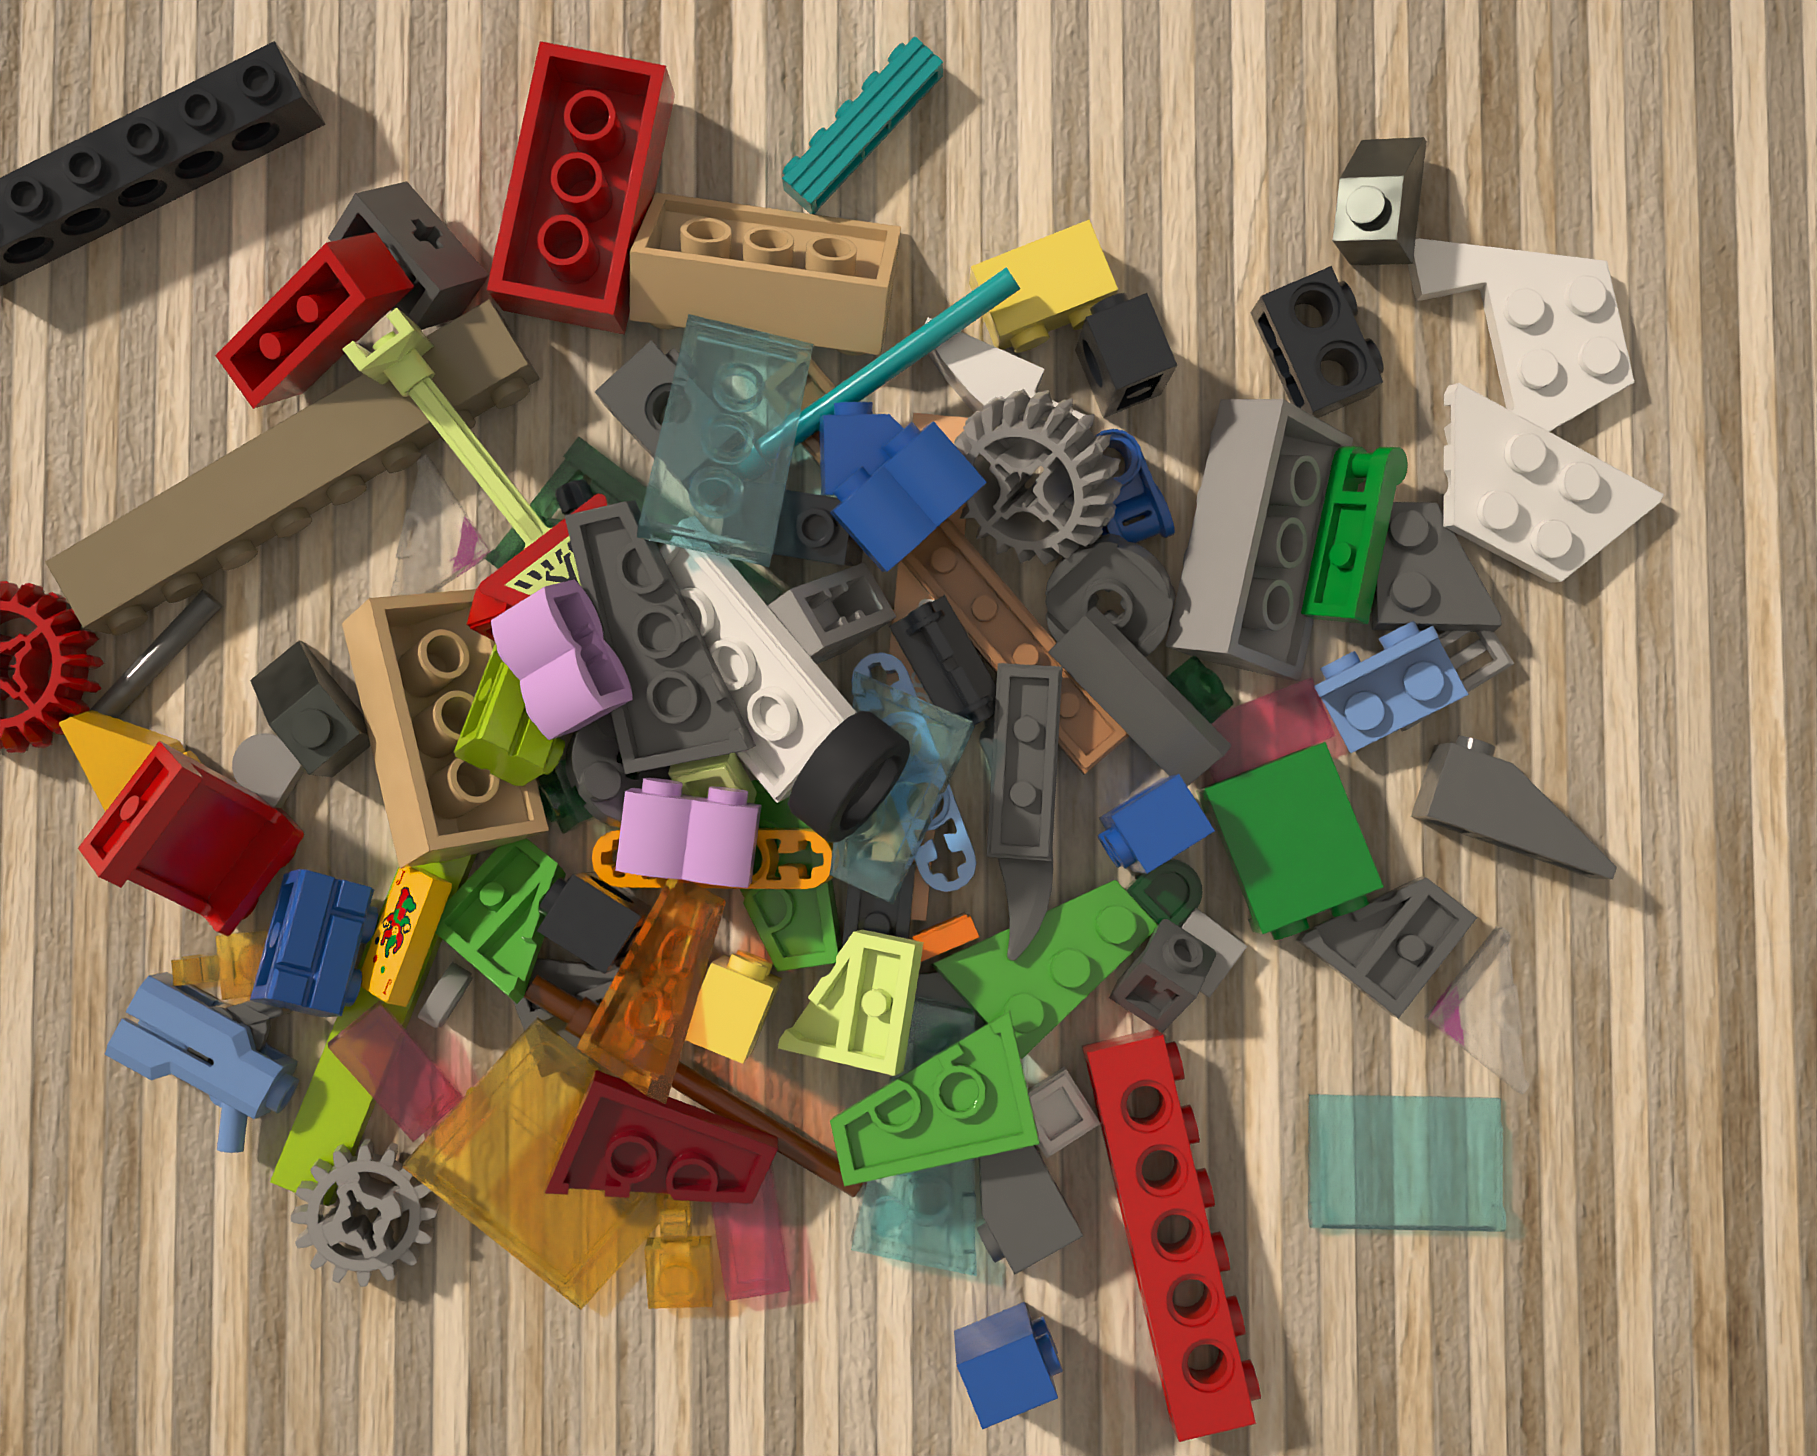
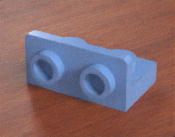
M1412 621L1379 638L1384 648L1382 652L1361 662L1356 651H1353L1320 668L1326 680L1315 685L1314 688L1326 706L1350 754L1469 695L1443 648L1434 626L1420 632L1415 621Z

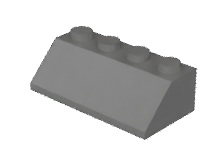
M1220 399L1216 422L1210 436V449L1202 485L1197 494V507L1190 539L1183 557V570L1175 606L1171 614L1166 647L1207 662L1292 681L1301 680L1314 620L1302 615L1301 609L1328 479L1335 452L1342 446H1352V437L1284 399Z

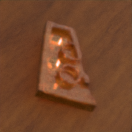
M669 878L576 1047L646 1096L665 1104L668 1100L726 904V900L690 881Z

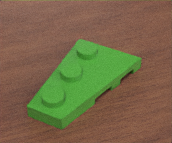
M759 780L751 781L757 792L754 804L761 805L759 828H810L791 813L788 805L790 796L777 803ZM775 839L778 849L781 841L780 839ZM807 841V846L804 850L795 853H778V866L786 863H801L806 865L807 875L811 876L813 868L823 865L824 862L823 853L812 851L811 841ZM757 845L753 875L759 871L763 860ZM777 866L775 876L781 877ZM832 879L821 886L809 889H740L744 897L743 904L777 972L836 963V956L842 949V939Z
M1113 880L1047 910L1039 931L1015 961H1010L1007 958L1009 929L931 965L985 1024L1010 1010L1020 1056L1023 1059L1154 932L1157 924L1116 880Z
M1010 1010L832 1117L830 1124L844 1186L1034 1146L1040 1143Z

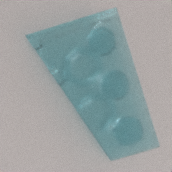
M854 671L852 687L854 699L852 708L856 712H872L909 741L910 754L897 783L871 817L853 834L840 842L833 843L829 875L893 905L975 726L972 721Z

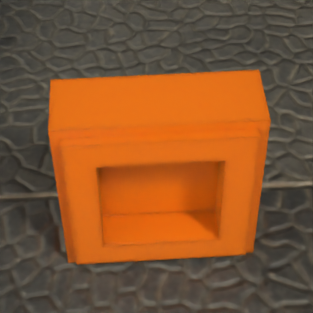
M964 912L912 934L911 940L924 942L922 962L977 939L979 935L970 914L966 915Z

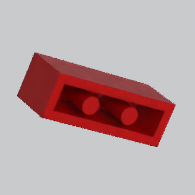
M376 232L326 242L215 356L253 409L303 394L345 354L342 350L352 341L357 342L414 288V285Z

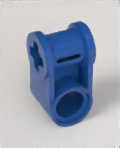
M1118 429L1104 430L1095 435V437L1111 435L1108 447L1120 452L1125 462L1124 474L1113 478L1123 484L1120 489V495L1113 501L1117 508L1115 509L1114 517L1102 528L1103 533L1101 536L1107 534L1120 535L1126 541L1137 544L1158 534L1163 538L1174 535L1175 528L1168 505L1152 478L1136 439L1127 432ZM1141 515L1146 517L1127 526L1122 524Z

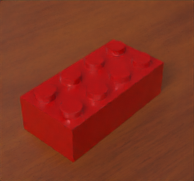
M542 41L539 42L487 286L488 293L503 311L625 335L630 313V250L655 194L675 98L666 65Z

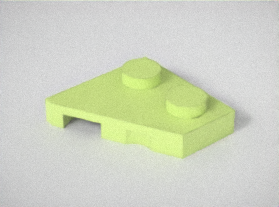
M867 930L853 932L836 956V965L832 971L820 979L809 995L808 999L811 1001L793 1027L786 1029L780 1037L778 1049L892 1076L902 1073L904 1071L924 942Z

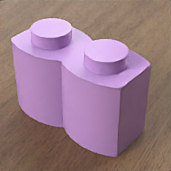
M575 580L545 586L491 620L498 654L520 680L526 712L531 721L548 740L578 731L633 700L631 686L624 667L612 648L603 640L602 626L595 607L586 592Z
M643 778L642 789L631 788L625 791L615 871L650 877L683 879L720 886L748 888L750 886L753 876L761 805L747 802L748 791L710 786L708 797H698L682 794V782L657 778Z

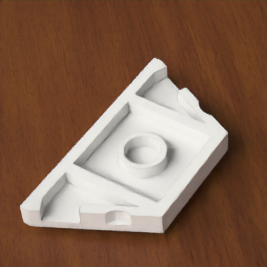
M1461 383L1449 385L1444 393V406H1451V444L1444 445V472L1448 478V489L1444 495L1443 527L1549 583L1564 581L1661 502L1663 493Z

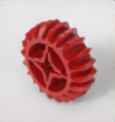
M1 581L0 625L13 619L26 617L37 626L29 635L20 633L15 638H12L11 636L0 634V700L4 701L11 696L13 700L23 701L29 708L14 717L6 719L0 717V749L4 747L8 753L19 754L28 751L30 744L36 748H46L53 745V732L58 735H65L59 722L70 718L69 714L79 715L90 710L87 703L81 700L83 693H97L102 688L96 681L88 680V673L90 669H97L105 663L101 657L87 655L86 650L93 646L99 638L94 632L80 630L82 625L73 609L66 610L68 601L64 596L53 592L45 595L43 587L31 583L22 584L19 588L15 583ZM11 656H14L16 658V664L9 665L10 661L13 659ZM52 663L51 677L49 680L48 671L50 664ZM15 670L12 676L13 679H10L8 676V671Z

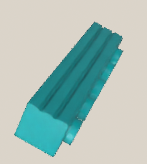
M914 36L907 45L900 43L891 52L888 58L889 64L881 73L877 71L871 73L862 85L861 89L863 92L854 101L851 99L845 101L835 115L837 120L827 130L824 127L819 129L809 142L810 149L801 158L799 156L793 157L783 169L782 183L784 191L809 214H815L943 77V61L917 37Z

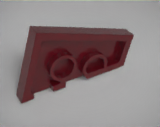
M595 1070L549 1175L544 1194L568 1195L569 1189L605 1190L604 1197L629 1198L630 1192L670 1194L673 1200L753 1204L777 1153L778 1137Z

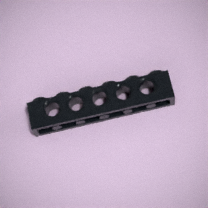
M273 41L0 177V287L326 125L299 71L277 43Z

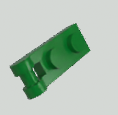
M1342 446L1335 452L1301 609L1302 615L1316 620L1360 624L1369 623L1396 487L1405 479L1408 468L1407 456L1401 447H1379L1373 453H1367L1360 446ZM1366 479L1364 492H1357L1359 484L1363 483Z

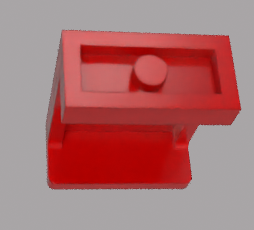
M159 741L78 849L99 878L120 888L129 880L200 914L216 932L228 937L241 920L246 919L253 912L258 903L259 896L277 872L292 860L298 844L304 837V831L282 808L273 807L254 792Z

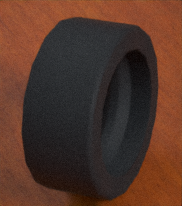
M859 711L849 716L830 732L815 749L800 771L792 787L788 802L791 813L827 842L834 843L844 840L871 817L897 783L910 754L909 741L870 711Z

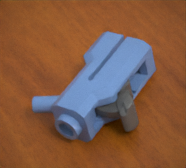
M168 972L149 975L141 984L126 1010V1013L139 1019L138 1024L128 1018H122L108 1042L105 1052L106 1056L150 1080L172 1074L209 1094L210 1100L222 1108L217 1151L243 1152L248 1116L252 1119H257L271 1111L280 1113L292 1098L299 1083V1079L293 1076L298 1061L267 1044L271 1030L270 1019L289 1014L292 1010L252 1000L237 1005L225 1004Z

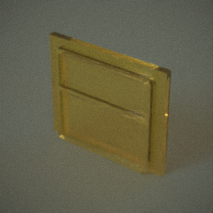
M537 1017L484 1076L466 1091V1095L406 1159L403 1163V1168L577 1308L582 1310L643 1241L650 1237L653 1230L680 1201L673 1200L670 1194L630 1192L629 1198L604 1197L605 1190L569 1189L568 1195L544 1194L549 1175L595 1070L603 1071Z

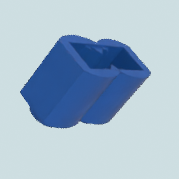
M934 421L925 426L921 431L913 422L909 423L882 448L890 459L878 470L870 475L862 466L833 492L841 503L830 512L831 515L882 572H888L987 483Z

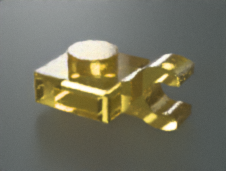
M269 929L234 932L228 937L220 934L216 936L217 953L182 956L181 959L171 960L173 985L180 986L220 981L222 1000L251 997Z
M664 1195V1210H660L661 1237H648L644 1249L648 1309L713 1307L715 1286L712 1235L692 1236L691 1201L673 1200L671 1195Z

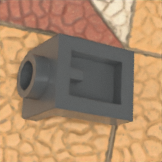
M1163 919L1155 928L1145 950L1117 980L1109 998L1163 1033L1197 998L1216 957V952L1213 948L1170 920Z

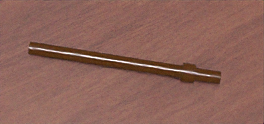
M538 974L527 989L524 998L567 1023L564 1030L585 1043L592 1038L711 1112L778 1137L777 1152L849 1196L855 1197L863 1186L864 1182L844 1186L839 1160L836 1156L606 1017L605 1014L608 1009L585 996L580 1001Z

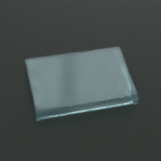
M1309 1094V1227L1504 1232L1506 1229V1212L1503 1207L1501 1098Z

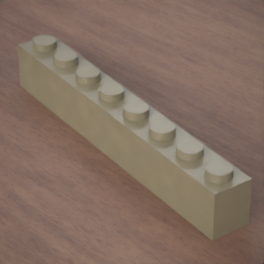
M489 299L426 336L434 347L423 354L422 357L435 373L432 380L470 429L476 424L475 417L495 405L498 409H503L516 404L530 392L528 386L540 379L505 319ZM362 374L45 561L83 628L106 634L112 633L115 636L122 635L143 625L148 620L146 612L165 601L175 603L194 595L203 587L201 580L221 568L223 570H232L248 563L258 554L256 547L276 535L278 538H285L302 531L311 524L312 518L310 515L330 503L338 506L356 499L366 491L367 486L365 483L386 470L388 473H396L410 467L420 459L421 449L440 438L443 441L445 440L410 395L403 397L390 380L382 385L367 375Z

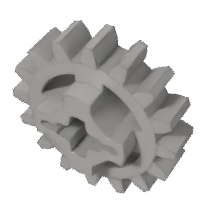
M364 1139L358 1155L352 1156L350 1150L344 1144L339 1145L333 1152L334 1166L319 1158L310 1169L318 1183L302 1181L297 1188L295 1195L301 1200L308 1202V1204L295 1207L291 1214V1222L307 1224V1228L299 1234L295 1244L297 1248H306L314 1245L317 1249L310 1264L314 1270L323 1266L327 1261L334 1264L333 1281L339 1283L345 1277L348 1270L357 1271L360 1287L368 1285L373 1270L377 1269L380 1270L382 1276L387 1281H391L395 1278L398 1270V1259L410 1266H413L418 1261L420 1252L413 1242L429 1244L432 1239L434 1229L421 1221L430 1220L437 1216L439 1203L423 1200V1197L432 1191L435 1182L432 1177L415 1179L413 1175L420 1163V1159L417 1156L407 1160L403 1165L395 1160L398 1154V1144L391 1143L383 1155L374 1154L372 1140ZM369 1172L381 1174L393 1182L388 1184L372 1178ZM336 1182L338 1185L336 1192L340 1199V1204L330 1209L329 1213L323 1215L322 1206L325 1194ZM359 1201H361L366 1210L378 1208L379 1212L373 1223H370L366 1215L354 1217L352 1214ZM409 1209L408 1227L402 1236L394 1242L392 1237L394 1231L390 1221L402 1216L403 1211ZM344 1242L360 1248L362 1252L348 1249L339 1243Z

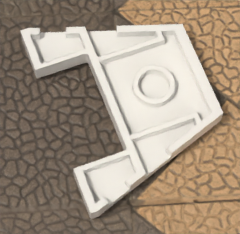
M1420 238L1415 240L1413 264H1408L1416 302L1476 289L1480 290L1506 409L1550 432L1634 383L1607 261ZM1451 423L1444 427L1447 445L1451 444Z

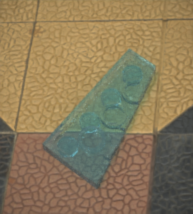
M915 996L904 1071L895 1076L890 1075L888 1083L975 1032V1015L973 1010ZM974 1159L864 1182L850 1239L851 1250L977 1276Z

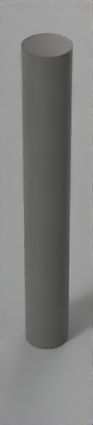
M201 590L89 711L94 710L101 714L118 718L222 607L221 603L207 591Z

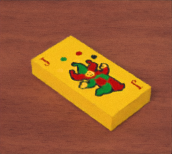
M417 866L399 868L361 968V987L388 1004L407 1007L452 889V883Z

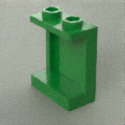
M1326 742L1310 745L1196 790L1204 813H1211L1252 916L1248 921L1253 932L1259 934L1270 932L1273 940H1280L1295 935L1310 927L1306 917L1329 908L1333 917L1354 912L1370 904L1366 894L1384 887Z

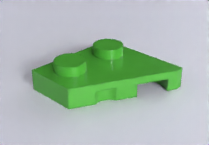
M527 838L499 846L446 902L435 933L511 1000L518 1004L525 995L545 937L537 931L546 915L538 911L552 885L560 877L565 879L566 873L557 862Z

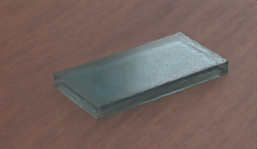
M688 314L638 525L637 538L769 567L814 344Z

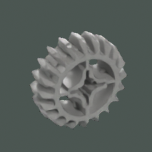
M1025 389L1014 391L1006 399L1002 396L993 398L983 406L981 412L976 411L966 420L963 427L964 431L954 441V445L987 482L966 501L967 505L962 509L960 519L975 518L980 525L976 539L987 537L990 534L997 540V554L1007 552L1011 547H1014L1020 564L1027 560L1030 561L1035 555L1038 556L1044 565L1054 562L1060 555L1068 559L1080 545L1086 547L1088 544H1093L1103 533L1102 528L1114 517L1117 507L1113 504V501L1120 495V489L1123 485L1112 478L1119 469L1118 465L1121 459L1103 454V451L1110 444L1111 435H1099L1096 437L1093 435L1089 428L1093 425L1094 414L1085 415L1080 420L1072 415L1073 398L1064 399L1054 407L1049 389L1037 392L1032 398L1029 397ZM1042 466L1044 471L1036 479V482L1027 489L1025 483Z

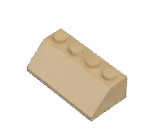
M656 192L630 250V320L650 323L654 327L666 330L682 327L710 331L723 338L746 336L774 340L776 343L787 347L810 345L832 348L840 353L851 356H859L866 353L881 355L889 318L901 226Z
M476 589L369 598L342 622L400 869L466 857L549 831L536 778L524 786H514L490 774L488 769H479L455 757V747L495 645V641L471 630L466 625Z

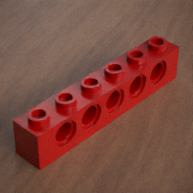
M1150 1029L1082 1045L1166 1407L1176 1437L1179 1442L1254 1425L1256 1422L1251 1401L1261 1399L1259 1383L1251 1359L1244 1361L1240 1359L1235 1337L1246 1334L1245 1325L1237 1297L1235 1295L1226 1297L1221 1279V1272L1230 1271V1262L1221 1232H1210L1205 1209L1214 1207L1215 1200L1206 1169H1195L1190 1145L1200 1143V1138L1192 1107L1190 1104L1180 1106L1175 1081L1185 1079L1177 1044L1175 1041L1165 1043L1164 1035L1157 1029ZM1141 1086L1156 1088L1159 1094V1104L1151 1115L1137 1118L1128 1114L1127 1099L1133 1090ZM1157 1150L1171 1152L1174 1157V1166L1167 1177L1156 1181L1143 1177L1142 1164L1150 1153ZM1171 1215L1187 1217L1189 1228L1182 1240L1176 1243H1164L1157 1239L1158 1227L1166 1217ZM1195 1279L1204 1283L1203 1295L1194 1305L1183 1307L1172 1302L1173 1292L1181 1282ZM1211 1344L1219 1348L1218 1358L1211 1367L1204 1370H1196L1188 1366V1358L1196 1347Z

